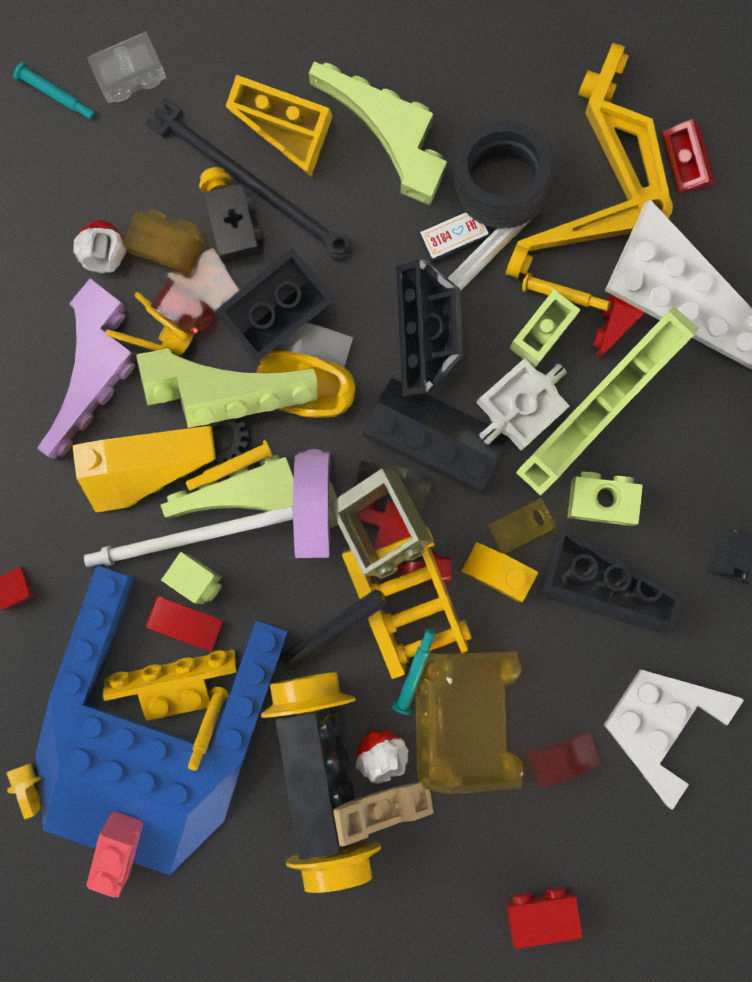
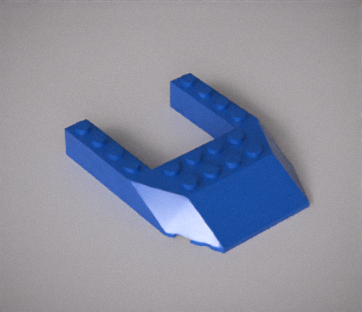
M96 565L50 693L35 754L37 777H41V780L38 781L43 830L96 849L99 834L111 812H119L139 819L144 824L133 862L170 875L225 821L270 691V684L273 682L290 630L261 620L255 621L213 744L208 745L196 771L190 770L188 764L196 739L91 703L135 577Z

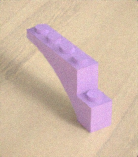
M92 279L87 281L69 303L75 309L77 343L75 364L62 408L51 429L37 447L46 456L54 460L58 455L62 457L69 451L73 445L71 439L78 430L83 431L89 426L94 418L92 415L99 404L104 405L110 400L114 394V389L112 388L120 378L122 380L126 379L135 367L133 362L136 357L115 339L106 335V330H115L125 318L123 313L126 311V308Z

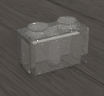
M143 32L87 57L108 103L124 101L131 96V93L142 88H154L160 84L161 80L167 78L147 32Z

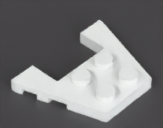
M639 670L604 723V726L640 770L664 804L673 810L689 784L661 766V761L697 706L721 723L728 725L744 700L740 697Z

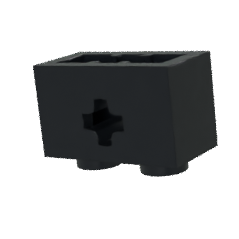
M242 183L205 192L204 197L222 263L259 255L258 244L264 242L259 223L252 224L250 213L256 212L252 194H245ZM233 218H238V228L233 229Z

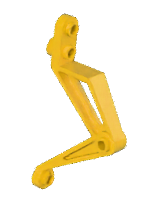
M615 42L612 43L601 73L598 74L588 70L578 95L590 99L585 114L628 201L518 241L508 264L506 275L517 279L520 273L526 275L533 256L528 255V252L532 250L631 234L644 203L648 200H651L669 219L673 210V204L669 195L653 119L610 103L617 84L612 83L615 72L622 74L629 56L623 53L625 46ZM615 128L637 136L649 184L648 187L643 188L615 132Z

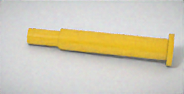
M529 272L526 274L522 284V291L524 292L532 290L550 295L553 290H556L570 302L586 307L592 306L608 311L611 304L610 301L594 297L592 294L535 278Z
M263 440V445L204 471L203 474L186 481V485L190 491L203 484H210L270 456L272 459L274 456L267 441Z
M222 687L211 688V700L192 748L193 753L188 764L190 770L196 771L198 769L202 756L206 753L224 701H227L230 693Z

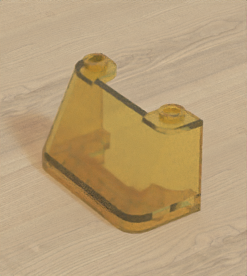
M518 651L430 653L416 689L417 771L423 788L447 794L522 788L523 764L514 753L507 752L505 685L514 684L520 674L521 668L518 660Z

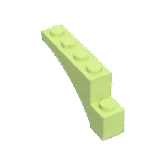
M314 61L309 71L310 85L334 97L365 122L389 154L401 179V193L430 206L447 166V161L443 160V156L436 151L430 149L421 150L432 126L433 113L429 112L428 107L419 102L409 103L400 99V96L392 90L382 89L381 91L370 86V83L362 77L353 76L351 78L342 74L340 69L332 64L324 63L322 65Z
M169 348L136 355L147 405L180 399L188 428L318 400L317 377L314 369L268 374L242 373L194 363L170 353Z
M274 455L272 459L268 457L261 460V466L250 471L247 467L229 474V479L219 483L216 480L210 484L206 483L199 486L198 491L187 494L183 490L167 496L168 502L161 504L165 518L173 519L193 512L220 508H245L269 512L293 506L294 476L286 457L279 459L278 455ZM331 482L329 489V503L337 499ZM329 506L331 528L339 524Z

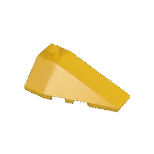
M212 426L105 439L73 445L77 480L96 513L129 508L138 503V500L151 493L160 491L165 485L180 477L187 476L216 459Z

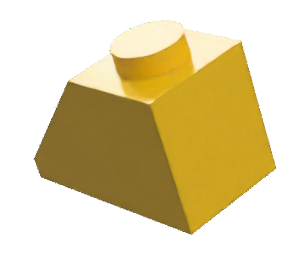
M478 542L475 543L461 572L517 602L524 601L538 574L537 571Z

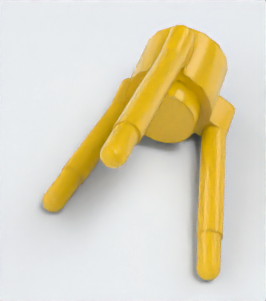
M139 292L135 293V298L146 307V311L165 326L158 337L163 342L162 345L113 330H106L107 336L154 351L169 348L170 353L173 352L178 356L185 352L193 338L192 333L172 321Z

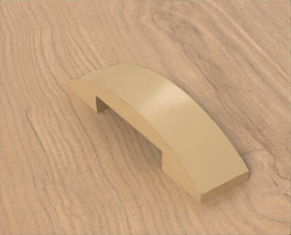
M428 780L375 792L349 801L333 810L340 846H346L368 838L370 833L400 822L415 821L434 814Z

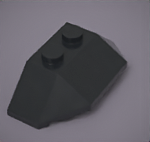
M419 259L396 266L402 396L404 397L432 392L464 355L460 288L425 260Z

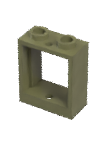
M382 468L329 503L363 575L378 576L379 578L387 577L397 571L396 565L404 560L411 561L424 554V548L433 542L397 471ZM389 493L412 539L379 559L357 513Z

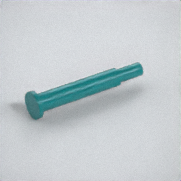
M20 62L13 73L14 79H22L70 110L77 111L90 120L93 118L95 111L80 103L79 99L28 69L25 62Z
M426 630L421 645L417 648L399 699L392 705V708L397 713L410 715L412 712L410 705L429 658L430 647L436 634L433 630Z

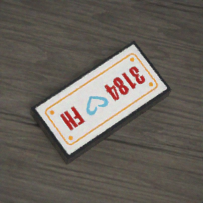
M465 211L418 231V236L431 263L486 240L491 235L487 226L473 220Z

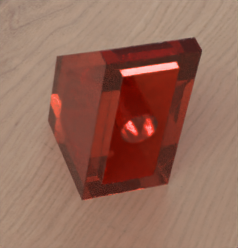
M171 278L151 304V307L194 335L198 330L203 332L213 318L210 314L214 309Z
M590 731L526 751L536 784L540 788L572 779L601 764Z

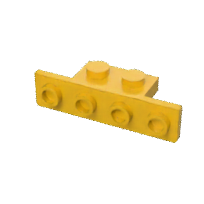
M218 650L201 657H185L173 663L153 664L144 669L131 672H116L104 680V701L138 694L146 721L208 708L211 696L206 679L237 673L235 650Z

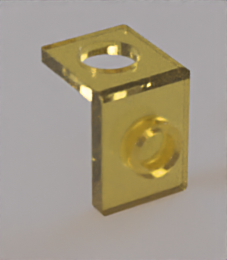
M539 498L525 507L489 524L488 527L501 552L506 554L556 528V525L542 498ZM534 510H537L542 515L543 526L536 523L533 517Z

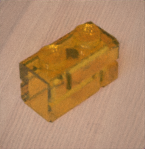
M148 209L147 213L139 210L135 211L130 223V229H128L123 241V246L130 254L189 274L203 241V237L196 230L197 226L184 219H178L177 223L166 220L167 216L154 209Z

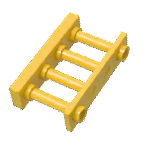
M426 527L427 530H428V532H429V534H430V536H431V538H432V535H431V532H430L429 528ZM412 536L375 550L379 559L412 539ZM434 540L424 548L425 552L422 554L427 565L426 567L382 584L378 582L373 583L370 576L363 575L350 547L342 553L360 599L374 589L382 591L386 597L430 579L433 580L439 598L391 615V613L385 614L382 608L368 618L392 679L405 675L406 663L415 656L417 648L422 640L406 646L403 644L398 645L393 634L397 632L398 627L445 610L451 629L435 634L430 651L457 641L461 653L468 651L467 640L472 639L466 621L459 622L430 547L435 546Z

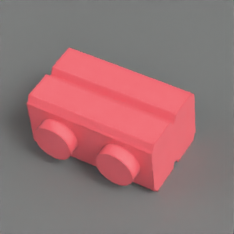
M111 812L99 834L86 884L88 889L113 898L119 897L131 872L144 824L141 820L119 812Z

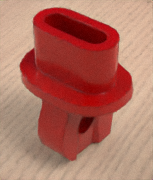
M432 552L443 582L450 583L451 558L438 556L436 552ZM425 562L399 564L398 575L411 573L427 565ZM432 579L426 581L430 587H435Z

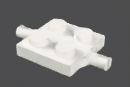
M524 358L476 402L486 412L492 422L479 434L481 439L492 432L484 440L486 444H490L502 432L520 450L524 449L569 407L567 402L558 394L555 384L567 374L565 368L555 376L563 367L560 364H556L545 375L537 371Z

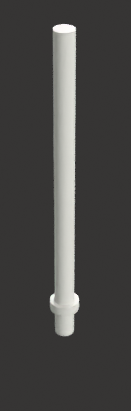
M293 506L116 548L111 546L102 547L99 552L84 555V562L87 568L102 564L108 567L114 565L115 561L293 520Z

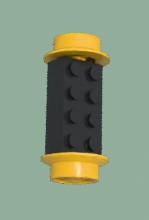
M337 672L271 683L270 689L273 705L262 712L261 717L284 716L276 719L298 849L297 855L286 860V866L301 870L304 891L309 893L331 892L364 884L372 879L369 857L381 849V844L376 841H358L346 846H340L333 811L340 805L354 800V787L352 782L348 781L346 772L349 764L346 748L342 747L340 737L343 731L342 718L339 713H336L335 706L353 702L356 700L355 696L340 692Z

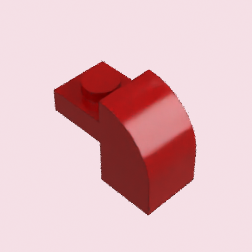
M387 501L384 513L379 512V505L373 503L357 513L361 523L380 528L374 547L375 550L411 537L395 503L392 501Z

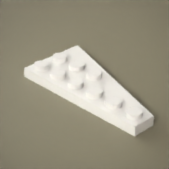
M648 200L644 203L605 291L658 320H661L675 306L699 328L692 338L752 370V331L747 332L742 326V321L752 315V308L651 200Z

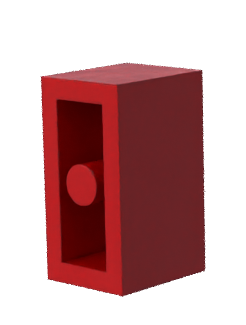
M566 887L549 888L546 890V894L533 896L532 892H521L512 895V900H505L511 940L515 949L583 938L576 896L572 890L566 891Z

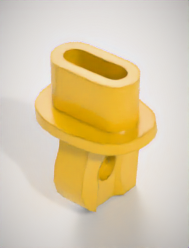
M30 763L6 772L11 785L10 788H7V792L10 794L16 793L24 819L33 817L41 809L40 796L34 786V783L41 780V777L35 776L32 764Z

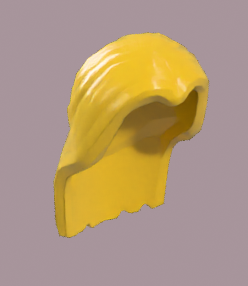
M272 350L260 360L261 365L257 367L256 373L265 374L314 369L317 377L318 400L283 407L278 410L308 418H329L345 413L354 401L356 386L353 375L336 362L296 352Z

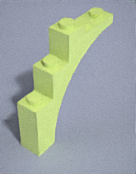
M673 306L516 473L541 496L630 400L695 335L699 328Z

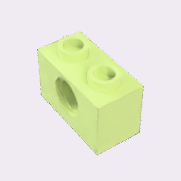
M553 290L514 339L509 349L522 359L525 358L536 368L575 319L580 309L556 290Z
M581 472V477L576 476L571 481L567 518L626 526L638 525L643 485L634 484V478L614 476V481L602 480L599 473ZM600 490H607L611 493L613 502L610 507H603L599 504L597 494Z
M180 552L161 579V581L195 604H204L205 601L212 602L222 587L218 583L222 576L190 554Z

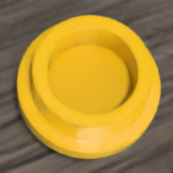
M213 167L201 174L199 187L204 194L205 192L229 187L232 184V180L223 168Z

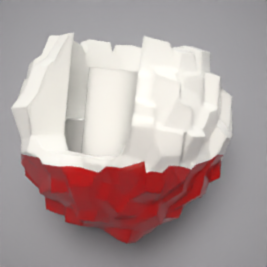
M97 219L80 230V233L74 239L73 252L85 269L93 272L97 271L98 273H110L115 271L120 265L121 260L126 254V247L124 246L123 235L118 231V227L113 226L110 222Z
M373 729L362 739L360 746L357 748L356 769H359L362 775L367 777L370 782L380 784L383 781H390L392 776H401L405 773L409 750L406 748L405 742L389 730L377 731Z

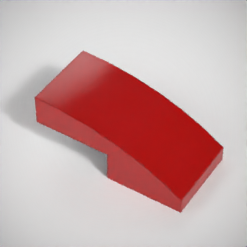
M156 596L145 627L212 652L223 620Z

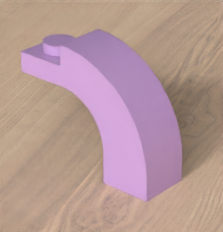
M310 449L295 455L293 481L295 558H329L331 544L329 510L331 452Z

